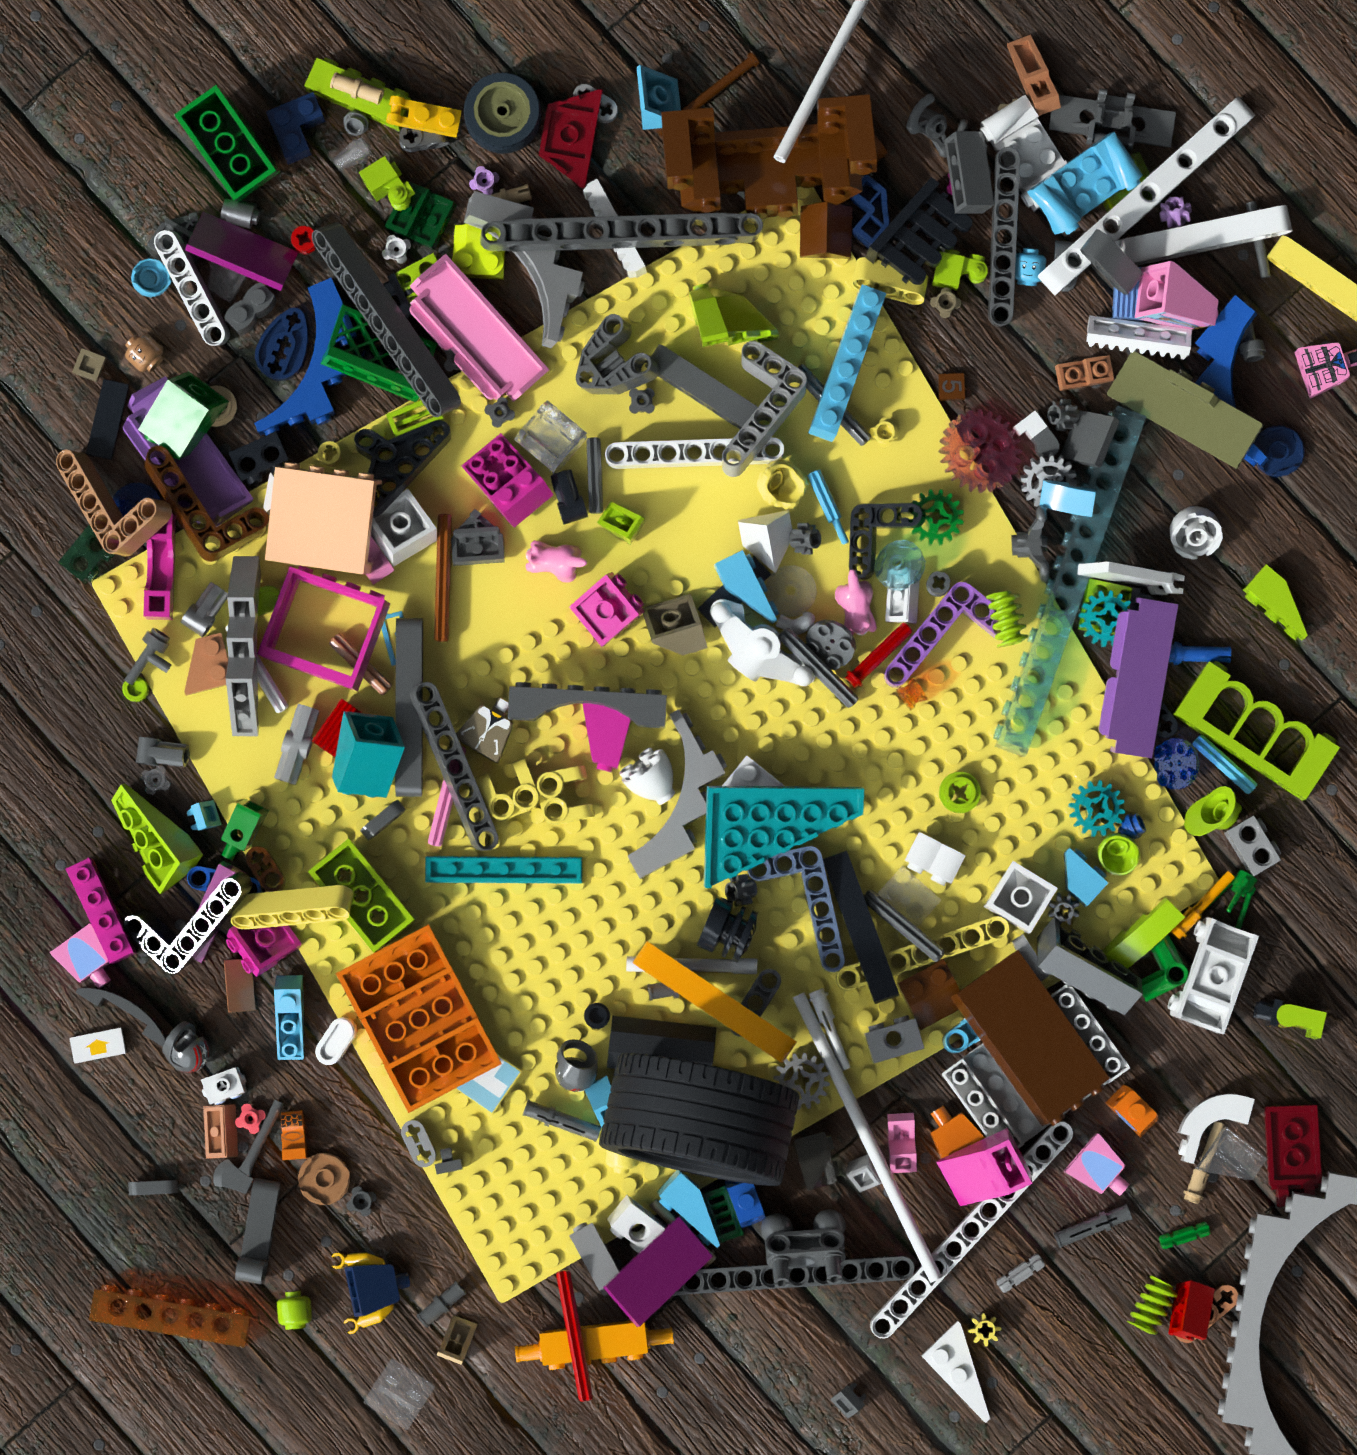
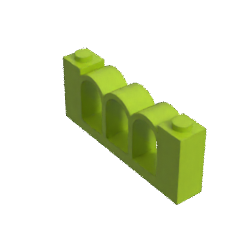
M1217 661L1206 663L1173 713V716L1302 801L1306 800L1340 748L1335 744L1337 742L1336 739L1326 733L1322 735L1317 733L1313 736L1312 731L1305 724L1298 721L1284 723L1282 712L1275 704L1268 701L1253 703V696L1249 688L1238 681H1228L1231 675L1226 673L1228 669ZM1235 689L1242 694L1245 700V707L1227 735L1205 721L1203 717L1222 690ZM1254 709H1265L1273 715L1275 728L1257 755L1233 738ZM1295 729L1304 736L1306 747L1289 775L1264 760V758L1283 730Z

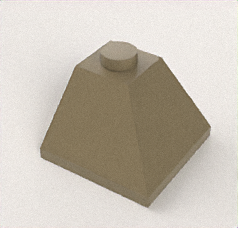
M691 594L642 608L645 611L643 616L653 644L680 655L695 653L708 648Z

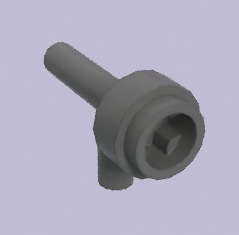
M1251 322L1241 342H1246L1239 345L1240 355L1244 358L1245 362L1262 360L1266 353L1265 343L1263 340H1256L1253 322Z
M154 627L151 631L148 630L142 638L147 646L124 679L130 685L135 683L148 662L165 673L168 672L172 665L155 654V651L160 653L166 651L170 638Z

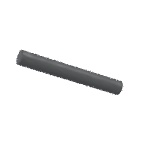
M1256 201L1246 203L1248 212L1258 210ZM1264 239L1254 241L1261 279L1271 277Z

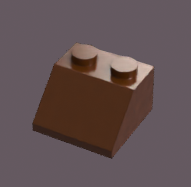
M944 959L896 984L914 1019L916 1018L920 1030L959 1010L951 997L959 992L960 989Z

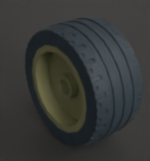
M502 72L487 75L475 83L466 97L464 104L465 124L472 139L482 148L498 154L513 153L526 147L537 134L541 124L540 101L532 86L517 75ZM507 110V113L501 116L498 114V111Z

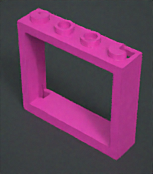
M299 566L296 569L289 567L257 654L267 660L358 691L390 603L384 599L385 595L370 590V593L367 594L360 591L361 587L356 584L346 582L344 586L336 583L337 578L324 573L322 577L313 575L314 570ZM300 581L377 607L351 676L275 650Z

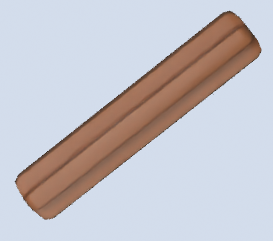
M336 634L330 640V646L354 668L360 652L341 634ZM369 662L363 678L380 695H384L390 690L392 684Z

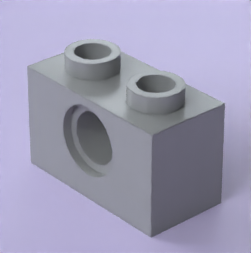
M906 1015L893 1019L895 1025L884 1027V1024L880 1023L868 1027L869 1032L864 1033L873 1064L925 1049L916 1018L910 1020L909 1016ZM890 1031H896L900 1034L901 1041L897 1046H891L886 1041V1036Z

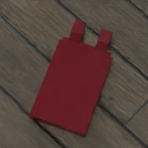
M1317 1105L1264 1107L1268 1186H1271V1190H1276V1207H1285L1286 1198L1289 1197V1189H1302V1193L1315 1195V1188H1318V1184H1321Z

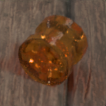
M914 678L909 680L908 685L896 689L897 694L910 711L915 708L918 702H924L928 699Z

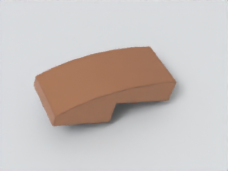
M1110 355L1086 358L1082 361L1062 363L1055 366L1060 391L1114 381Z

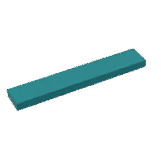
M426 856L425 883L582 884V857Z

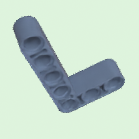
M807 846L779 853L765 860L766 862L763 864L766 866V874L761 877L755 876L751 869L747 870L748 876L756 882L801 873L820 963L825 971H839L845 963V957L821 852L816 847ZM805 852H814L817 856V863L812 866L806 865L803 862V854ZM781 857L789 858L792 862L791 869L788 871L780 870L777 866L778 859ZM819 877L823 882L822 889L819 891L811 890L808 886L809 879ZM823 902L828 906L829 912L826 916L820 917L815 914L814 906L816 903ZM823 928L833 930L834 939L831 942L821 940L820 931ZM830 953H835L840 958V963L836 968H830L826 965L825 958Z

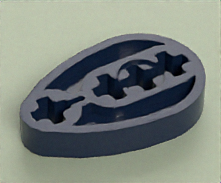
M289 308L277 316L264 331L256 346L255 360L257 366L266 377L272 380H289L295 377L304 365L308 349V327L305 315L300 309ZM298 314V319L301 322L300 324L295 323L291 328L290 321L287 318ZM285 337L289 338L288 341L291 347H285L284 355L287 358L279 361V366L282 370L271 374L272 370L269 368V365H274L276 362V357L273 353H279L281 349L278 342L279 340L284 341Z

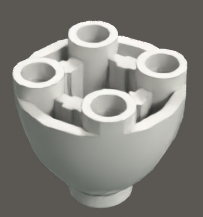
M647 748L638 756L640 759L633 765L625 766L619 774L622 777V782L633 793L649 800H656L659 805L670 800L675 794L672 788V765L662 749L653 751L652 748Z

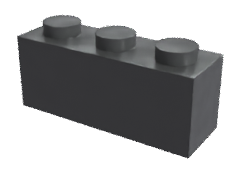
M955 131L944 140L955 214H983L994 206V191L990 181L991 168L987 161V143L984 140V134L982 131Z

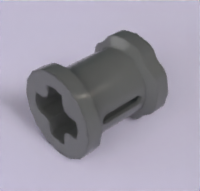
M933 572L926 582V589L932 596L941 597L948 592L951 580L945 572ZM935 578L938 581L941 579L944 581L942 590L939 587L933 588L932 585Z

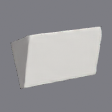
M888 570L886 622L917 623L919 572L913 570Z

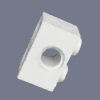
M628 1195L624 1197L607 1218L611 1226L610 1231L619 1239L623 1237L631 1242L629 1245L638 1253L667 1227L663 1221ZM643 1224L640 1231H631L634 1225Z

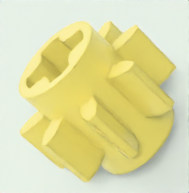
M982 1313L981 1320L971 1319L975 1326L968 1329V1332L976 1334L973 1340L974 1343L982 1339L984 1345L988 1346V1340L991 1338L994 1341H998L994 1335L995 1331L1001 1330V1327L994 1326L993 1323L996 1321V1317L986 1320L985 1313ZM982 1323H986L988 1327L992 1328L991 1331L987 1332L986 1337H983V1334L978 1332V1328H982Z

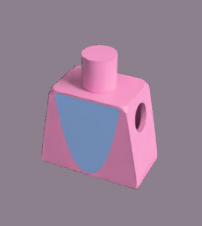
M91 923L50 952L79 983H83L91 978L96 987L100 989L111 981L103 969L110 963Z
M1098 1133L1093 1135L1064 1170L1065 1173L1100 1194L1109 1186L1120 1196L1130 1185L1119 1175L1124 1169L1125 1164Z

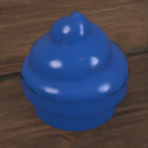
M1131 813L1127 814L1118 828V833L1132 839L1140 838L1141 834L1146 832L1145 824L1138 813L1133 815Z

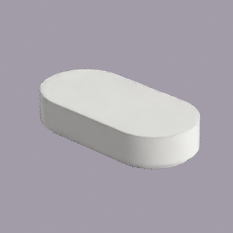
M340 1017L331 1023L316 1047V1057L322 1064L332 1065L342 1058L357 1034V1026L352 1019Z

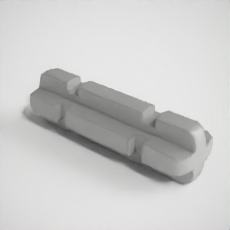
M1038 1254L1033 1255L1029 1258V1262L1026 1263L1024 1261L1009 1271L1008 1276L1003 1275L997 1279L998 1287L1003 1293L1008 1292L1013 1288V1284L1017 1286L1033 1275L1034 1270L1039 1271L1045 1266L1044 1261Z

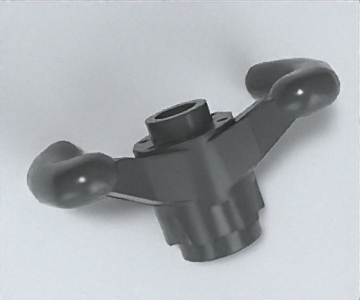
M929 93L913 108L906 128L910 134L922 133L931 139L939 155L947 158L944 142L946 139L944 132L947 127V120L940 113L927 108L935 100V96ZM962 119L959 122L957 131H967L969 122Z
M1039 505L1036 508V519L1028 531L1016 532V535H1011L1012 556L1017 555L1018 558L1028 557L1040 569L1039 579L1045 583L1049 580L1050 570L1049 563L1043 556V552L1047 551V536H1042L1041 532L1047 520V512L1043 505Z

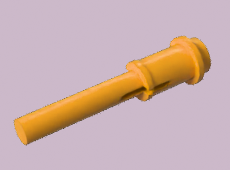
M1227 871L1193 908L1188 907L1183 913L1185 918L1170 932L1179 940L1182 937L1186 938V933L1202 918L1200 914L1235 877Z

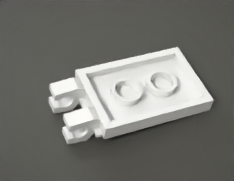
M1114 562L1078 565V575L1147 587L1151 595L1183 594V588H1175L1173 585L1174 581H1184L1185 576L1177 573L1161 572Z

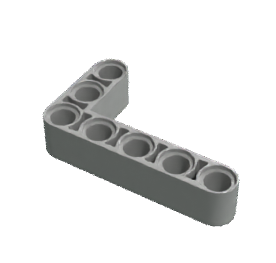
M749 341L743 345L741 365L745 371L771 387L772 390L722 453V470L730 477L740 476L806 394L807 377L805 373L757 341ZM749 355H757L758 358H757V359H749L747 356H749ZM776 368L779 370V372L771 373L768 370ZM797 382L800 384V386L792 387L789 384ZM777 401H782L785 403V405L776 406L774 403ZM762 420H767L770 422V424L761 425L758 422ZM751 439L755 443L748 445L745 444L743 441ZM736 458L739 460V462L736 464H731L728 462V460Z

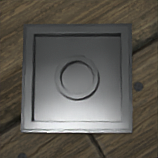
M1079 410V420L1074 424V429H1070L1060 455L1064 457L1065 461L1101 468L1120 420L1112 416Z

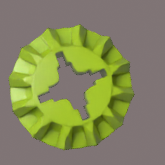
M966 772L949 774L939 787V798L942 804L953 813H966L972 810L980 800V785L972 775ZM951 784L958 788L964 787L967 784L968 787L964 794L968 801L961 797L952 801L951 799L954 797L955 791Z

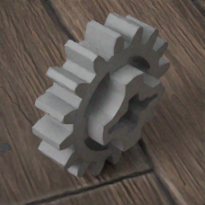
M1050 452L1049 458H1045L1040 453V460L1030 459L1031 467L1024 465L1023 469L1026 474L1021 475V482L1025 484L1021 485L1022 492H1027V500L1034 498V506L1037 507L1040 504L1042 485L1045 478L1061 482L1064 479L1063 477L1066 476V482L1069 483V486L1077 487V481L1072 479L1076 477V471L1070 470L1072 467L1070 461L1065 464L1063 463L1064 457L1062 455L1058 459H1054L1053 452ZM1035 473L1038 480L1035 481L1034 485L1032 486L1031 480Z
M803 1053L801 1059H798L796 1054H792L793 1061L790 1062L788 1059H785V1067L777 1066L776 1068L781 1072L780 1076H773V1079L779 1081V1084L800 1092L802 1099H799L797 1108L799 1110L803 1103H805L808 1109L811 1108V1101L819 1104L818 1096L827 1095L823 1090V1086H830L829 1082L824 1081V1077H827L829 1072L821 1071L825 1064L820 1063L817 1065L815 1063L816 1056L808 1060L806 1053ZM802 1063L812 1066L816 1072L811 1074L803 1070ZM792 1066L794 1073L791 1079L784 1081L787 1070ZM797 1069L800 1070L803 1077H808L809 1082L805 1083V1094L801 1086L794 1083V1080L798 1079ZM819 1081L817 1091L811 1096L810 1087L814 1082Z

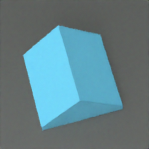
M639 65L637 66V78L643 130L662 128L661 112L681 110L678 79Z

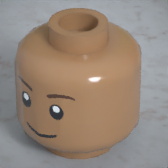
M143 334L139 337L134 335L125 345L128 348L125 358L140 372L154 371L164 359L162 356V346L149 334Z

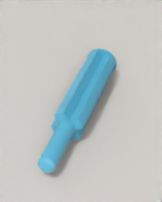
M821 469L809 473L807 477L828 523H833L841 543L845 545L849 540L839 520L842 516L822 475Z

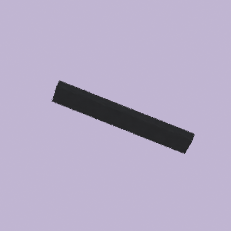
M844 851L824 858V867L874 1004L899 996L896 983L848 852Z

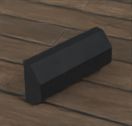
M613 1016L607 1068L615 1069L617 1057L620 1054L626 1053L669 1057L713 1066L717 1027Z

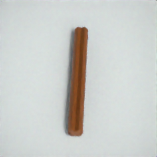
M439 514L437 522L434 639L437 642H447L449 640L452 516L450 514Z

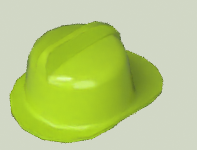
M1226 786L1219 787L1190 806L1184 818V827L1187 832L1194 836H1202L1215 829L1224 830L1232 827L1242 811L1241 805L1236 802L1233 790Z

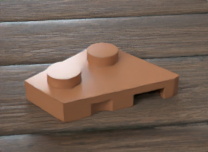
M222 633L196 639L184 691L186 696L226 686L228 655Z

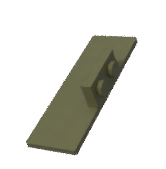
M1131 352L1108 390L1107 395L1235 469L1239 468L1263 428V424L1220 400L1213 394L1215 389L1203 382L1199 386L1192 382L1193 377L1182 370H1179L1178 373L1171 369L1169 371L1139 353Z

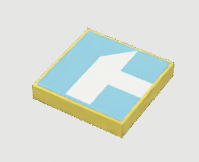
M499 1055L501 1065L456 1088L457 1091L492 1115L522 1073L521 1070Z

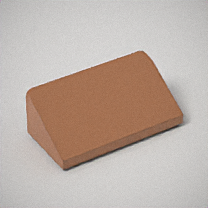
M243 959L224 960L228 1013L256 1011L253 972L249 974L244 970L241 964Z
M234 1104L203 1106L206 1159L237 1157L236 1106Z

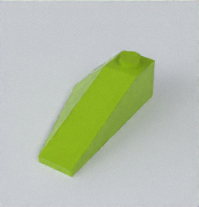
M121 784L111 801L124 829L130 830L135 842L131 845L135 852L139 851L145 863L142 866L145 875L159 894H162L184 878L197 865L203 854L187 833L127 784Z

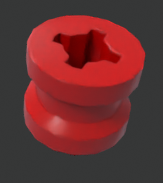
M308 226L297 227L291 235V243L294 249L303 255L311 254L316 249L312 241L314 230Z

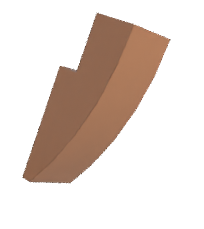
M1031 35L1007 43V48L1022 86L1038 116L1061 108L1059 95L1049 77L1048 68Z

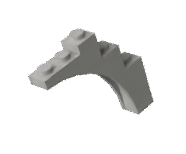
M474 191L468 201L464 223L482 229L486 223L492 221L536 218L532 217L533 207ZM488 232L493 237L499 239L495 232ZM538 234V236H539L541 239H548V238H550V237H546V236H542V235H539V234ZM560 250L513 252L525 266L537 288L544 324L542 346L552 348L558 341L561 342L564 327L561 324L563 317L566 318L569 303H572L577 296L580 297L583 292L584 282L581 281L583 272L556 265Z

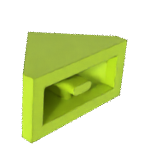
M610 502L597 523L631 545L645 524V520L642 516Z

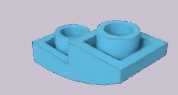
M1043 480L1039 505L1061 512L1092 517L1096 490L1069 486L1067 482Z

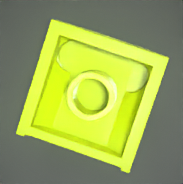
M469 224L455 225L452 261L467 278L504 280L505 251H488L484 249L480 243L482 229ZM489 233L485 234L488 240H497V238L493 237Z

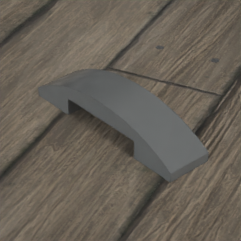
M78 988L75 992L99 1007L107 999L144 1022L147 1026L142 1034L163 1047L167 1037L162 1028L145 1010L134 1002L118 994L99 989Z

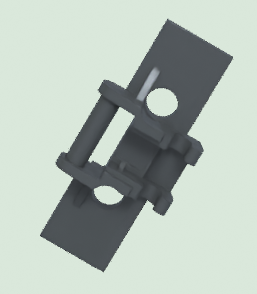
M1100 88L1097 100L1059 95L1061 108L1051 111L1049 130L1086 135L1087 145L1096 143L1107 135L1094 132V127L1127 131L1128 137H1117L1128 151H1132L1134 143L1171 148L1176 112L1133 106L1135 93H1127L1126 98L1107 95V89ZM1090 111L1094 116V120L1090 121L1089 124L1082 123L1079 118L1081 112ZM1135 118L1143 120L1145 128L1140 132L1136 131V128L1132 125L1131 121Z

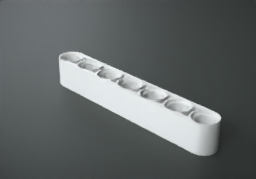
M1281 205L1125 238L1115 243L1136 266L1281 236L1293 230L1287 205Z
M771 437L750 465L768 464L772 461L781 460L784 453V445L781 440ZM733 438L615 442L607 447L605 458L607 464L614 469L722 466V458L715 457L713 450L718 446L726 448ZM751 439L743 441L745 444L748 445L755 443ZM773 444L779 448L780 452L777 456L771 457L766 454L765 448ZM692 447H697L702 451V455L698 459H691L687 455L688 450ZM665 448H672L676 452V456L672 460H666L662 457L661 453ZM639 449H646L649 451L650 457L646 461H640L636 458L635 454ZM613 450H621L624 453V458L619 462L612 461L609 456ZM736 458L729 459L728 462L731 464H736L739 462V460Z

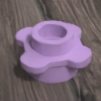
M479 166L475 170L474 179L469 182L470 188L491 195L494 184L499 181V175L496 172L492 173L483 166ZM483 179H486L487 182H486V183H482V180H483Z

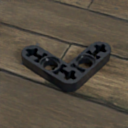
M913 503L859 504L855 506L851 512L849 571L851 569L855 570L858 579L867 580L872 577L875 571L877 529L918 528L926 520L925 510ZM887 509H892L894 512V519L890 523H885L882 518L884 511ZM913 509L914 512L918 513V517H915L913 522L909 518H901V513L912 514ZM864 511L869 514V518L864 519V527L869 528V531L858 530V527L863 528V520L859 519V515H862ZM862 535H866L869 538V544L864 549H860L857 546V540ZM857 553L868 554V557L863 556L862 560V557L857 556ZM863 562V564L867 565V569L863 570L861 574L860 571H857V566H861Z

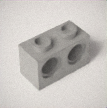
M1254 815L1224 832L1245 869L1252 876L1259 874L1281 860L1278 856L1281 854L1280 849L1273 840L1271 842L1265 835V832H1267L1265 824L1260 818L1256 820ZM1244 827H1250L1254 831V838L1251 841L1243 839L1241 831ZM1258 849L1264 850L1268 855V859L1264 864L1257 862L1255 859V853Z

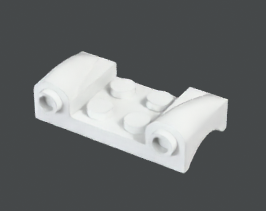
M1023 95L983 120L979 125L981 126L980 131L984 134V139L987 142H991L997 153L1004 147H1013L1018 151L1020 155L1019 189L1022 192L1021 198L1028 208L1031 207L1035 211L1040 206L1029 196L1027 191L1068 162L1063 160L1040 123L1035 109L1027 96ZM1003 153L1001 155V160L1005 166L1013 165L1014 157L1010 153Z
M1204 918L1203 921H1198L1194 929V935L1197 936L1196 941L1200 944L1184 989L1170 997L1168 1009H1170V1015L1215 1033L1224 1034L1259 936L1234 928L1213 918Z

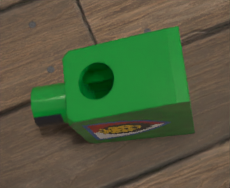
M248 799L238 802L221 837V840L227 843L221 855L229 860L236 861L241 850L246 851L249 849L269 810ZM238 829L242 831L243 838L238 835Z

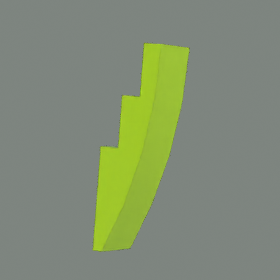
M1164 898L1147 916L1143 914L1126 932L1122 930L1102 952L1106 955L1108 961L1111 962L1115 959L1128 969L1173 930L1185 916L1167 898Z

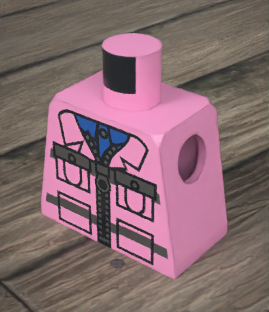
M1339 343L1301 347L1295 351L1309 399L1347 381L1350 378L1348 368L1357 365V350L1343 353Z

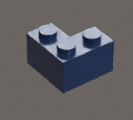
M314 92L266 111L288 165L311 156L310 149L302 132L325 122Z

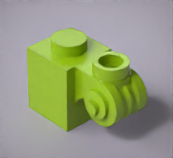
M383 156L359 172L364 184L376 202L388 195L389 201L395 210L402 211L409 207L411 196L415 192L408 181L402 183L399 178L402 173L395 162L389 163L387 158Z
M945 249L944 252L939 251L942 259L935 268L932 286L947 287L957 291L960 277L968 274L969 280L974 284H979L985 280L988 273V268L984 263L985 257L971 254L969 258L961 256L959 251Z

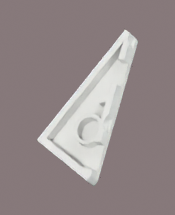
M956 1321L921 1356L986 1423L990 1420V1416L962 1326Z

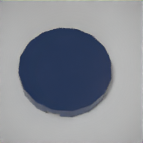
M1281 425L1269 427L1262 431L1254 441L1257 448L1269 459L1263 467L1258 463L1256 464L1258 469L1268 476L1276 478L1288 476L1296 471L1302 463L1305 453L1303 441L1298 433L1290 428Z

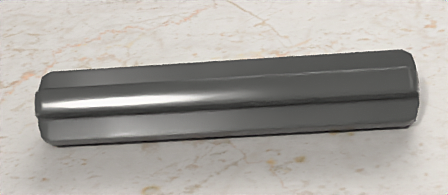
M591 437L586 440L590 514L603 513L600 438Z

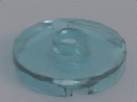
M896 540L887 544L879 552L875 560L874 570L877 579L886 588L893 591L905 590L909 588V585L915 584L920 580L925 570L926 561L922 551L915 543L908 540Z

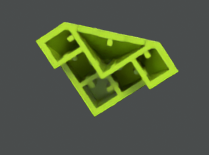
M708 284L694 286V290L689 291L696 326L698 325L703 347L727 342L729 346L747 341L762 343L778 339V330L744 296L715 287L709 288Z

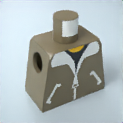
M498 698L491 710L480 705L456 733L461 743L497 764L501 759L513 728V723L505 719L508 713V702Z

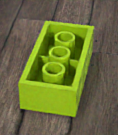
M349 838L308 871L320 887L343 885L353 890L354 895L347 921L373 953L381 950L416 922L414 917ZM342 870L352 871L350 876L352 879L349 882L345 880L340 881L339 878L342 877L340 872ZM359 890L363 892L368 891L369 893L366 896L368 900L365 903L363 901H356V898L359 897L356 893ZM374 911L385 912L383 916L385 919L382 923L379 921L373 922L372 918L375 917L373 915Z

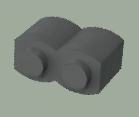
M257 283L246 292L243 300L236 302L228 309L224 319L239 336L245 335L255 327L258 318L266 316L273 310L277 300L263 283Z

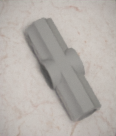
M298 704L290 730H287L282 743V755L274 776L275 779L296 785L304 759H307L312 746V734L318 719L319 710Z

